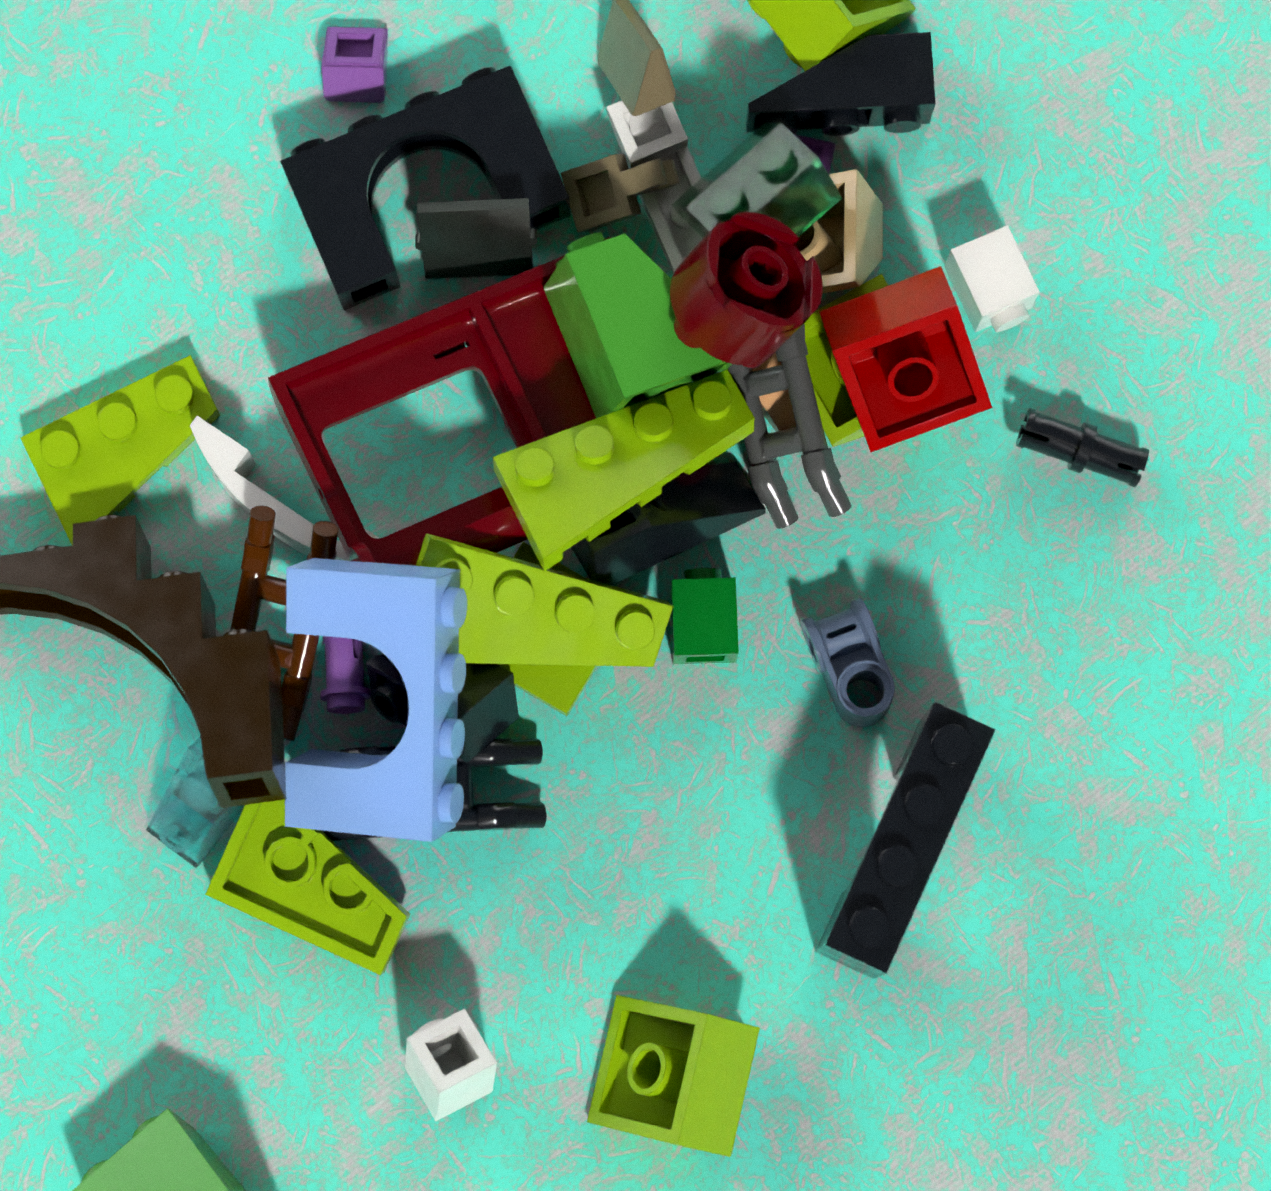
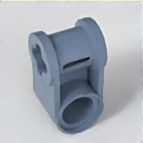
M861 598L853 600L850 603V609L818 621H814L811 617L800 620L809 652L818 671L822 673L840 717L850 725L857 727L873 726L881 721L890 708L895 686L881 651L876 628L864 601ZM855 681H870L879 689L881 701L871 708L858 707L850 701L846 689Z

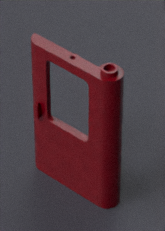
M564 256L268 377L275 405L331 523L338 527V538L349 561L416 566L426 533L495 553L528 539L502 486L388 536L378 539L372 538L367 534L323 443L322 434L330 427L467 370L476 371L482 376L516 448L596 419L543 289L556 269L555 264L563 259Z

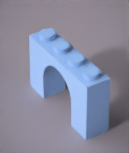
M311 558L286 567V633L356 639L380 650L392 661L404 681L409 700V716L404 735L390 754L368 755L311 749L285 762V827L427 842L435 841L456 827L464 805L463 788L460 784H456L457 758L462 753L465 741L464 723L461 719H457L458 693L461 692L466 677L465 658L462 654H459V628L462 627L467 613L466 592L463 588H460V569Z

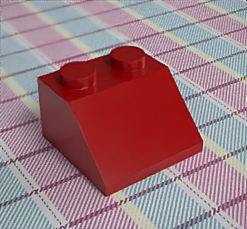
M941 266L819 311L831 349L870 452L880 450L992 408L961 314Z

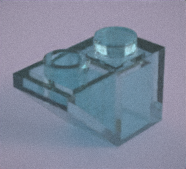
M200 737L187 748L146 829L147 832L195 868L205 860L245 806L220 807L206 779Z

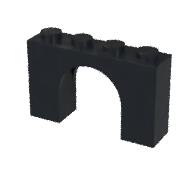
M511 65L498 71L493 67L477 70L463 79L462 86L440 95L437 91H429L417 95L405 104L404 110L382 118L381 115L364 117L350 125L348 133L327 142L321 138L306 141L295 147L291 151L290 157L280 161L344 311L401 287L396 269L373 219L372 205L376 188L386 171L397 161L412 153L424 150H445L467 158L483 172L496 199H529L530 227L536 230L571 216L570 197Z
M937 702L932 704L915 729L894 776L897 782L879 824L850 884L841 893L815 952L872 979L887 973L996 729Z

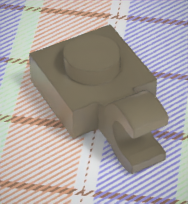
M613 154L561 172L564 186L570 197V208L577 233L590 232L640 215L642 213L637 199L638 195L662 190L680 183L674 159L663 162L661 159H655L629 169L625 154Z

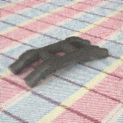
M805 324L776 351L778 362L781 361L782 365L754 372V368H747L743 365L732 364L728 368L755 417L754 432L744 438L751 466L748 468L751 483L760 502L765 504L778 529L792 525L799 517L786 492L788 487L781 475L778 460L775 461L774 459L777 457L803 452L801 459L804 472L813 491L818 492L829 517L840 516L852 506L839 480L841 475L834 462L832 450L827 446L806 359L808 350L805 342ZM788 389L797 427L768 433L759 396Z

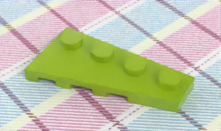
M727 369L494 456V472L545 572L563 560L564 551L584 538L590 542L610 528V521L636 503L640 507L644 506L662 494L663 485L683 472L689 475L752 434L754 432L755 417Z
M428 533L425 534L416 566L460 569V588H463L466 592L467 613L462 627L459 628V654L464 656L466 663L654 667L673 606L666 600L552 568L544 572L541 565Z

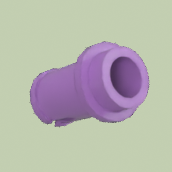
M323 636V644H325L326 689L320 692V699L327 702V712L333 714H353L365 711V700L371 698V690L364 687L363 641Z

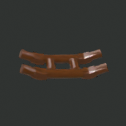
M255 506L250 510L248 535L245 540L241 564L242 573L230 631L236 629L256 631L262 600L286 606V579L267 575L273 555L275 540L273 533L276 516L275 511L268 506ZM319 521L313 525L310 552L307 560L311 558L336 560L338 527L334 523ZM294 634L292 644L271 639L280 659L281 668L286 669L282 682L284 740L295 741L302 711L304 712L310 690L312 669L319 640L317 635Z

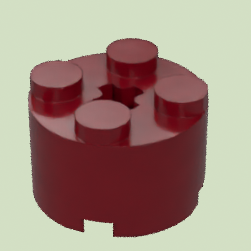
M742 212L735 214L730 220L720 221L676 268L670 284V299L676 316L674 331L685 345L691 348H701L716 359L730 364L743 365L747 368L759 367L818 309L823 292L822 276L818 264L813 256L806 261L802 253L794 245L800 238L782 222L761 213Z

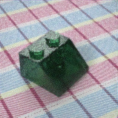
M764 123L676 200L672 206L702 238L720 221L730 220L735 214L742 212H755L770 216L788 226L799 237L837 204L842 197L820 158L784 124Z

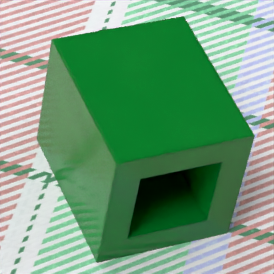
M694 568L683 571L684 579H672L673 664L737 662L739 648L736 577L722 578L721 569Z

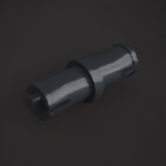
M1028 409L1024 417L1026 425H1021L1018 433L1017 447L1022 449L1024 447L1068 462L1067 469L1077 473H1081L1085 468L1128 483L1132 487L1138 485L1142 477L1141 474H1138V471L1145 470L1149 449L1139 448L1098 434L1097 426L1086 422L1081 427L1038 413L1034 409Z

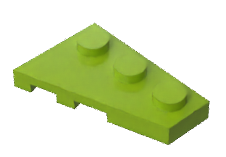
M191 355L20 437L71 545H73L74 523L95 521L99 517L112 515L116 511L120 512L136 497L134 493L162 466L167 467L195 440L190 424L197 415L209 424H212L220 416Z
M285 800L244 806L205 894L378 975H382L385 972L410 916V913L322 830L285 827Z

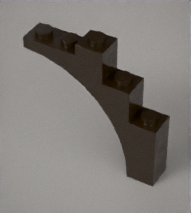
M106 515L99 517L95 521L74 523L72 546L45 545L29 552L0 555V615L18 614L58 619L102 633L141 655L175 686L190 708L200 732L206 779L221 808L286 799L281 664L268 631L236 629L225 633L223 636L216 637L215 603L201 572L171 571L160 575L158 578H152L151 547L136 515L125 517Z

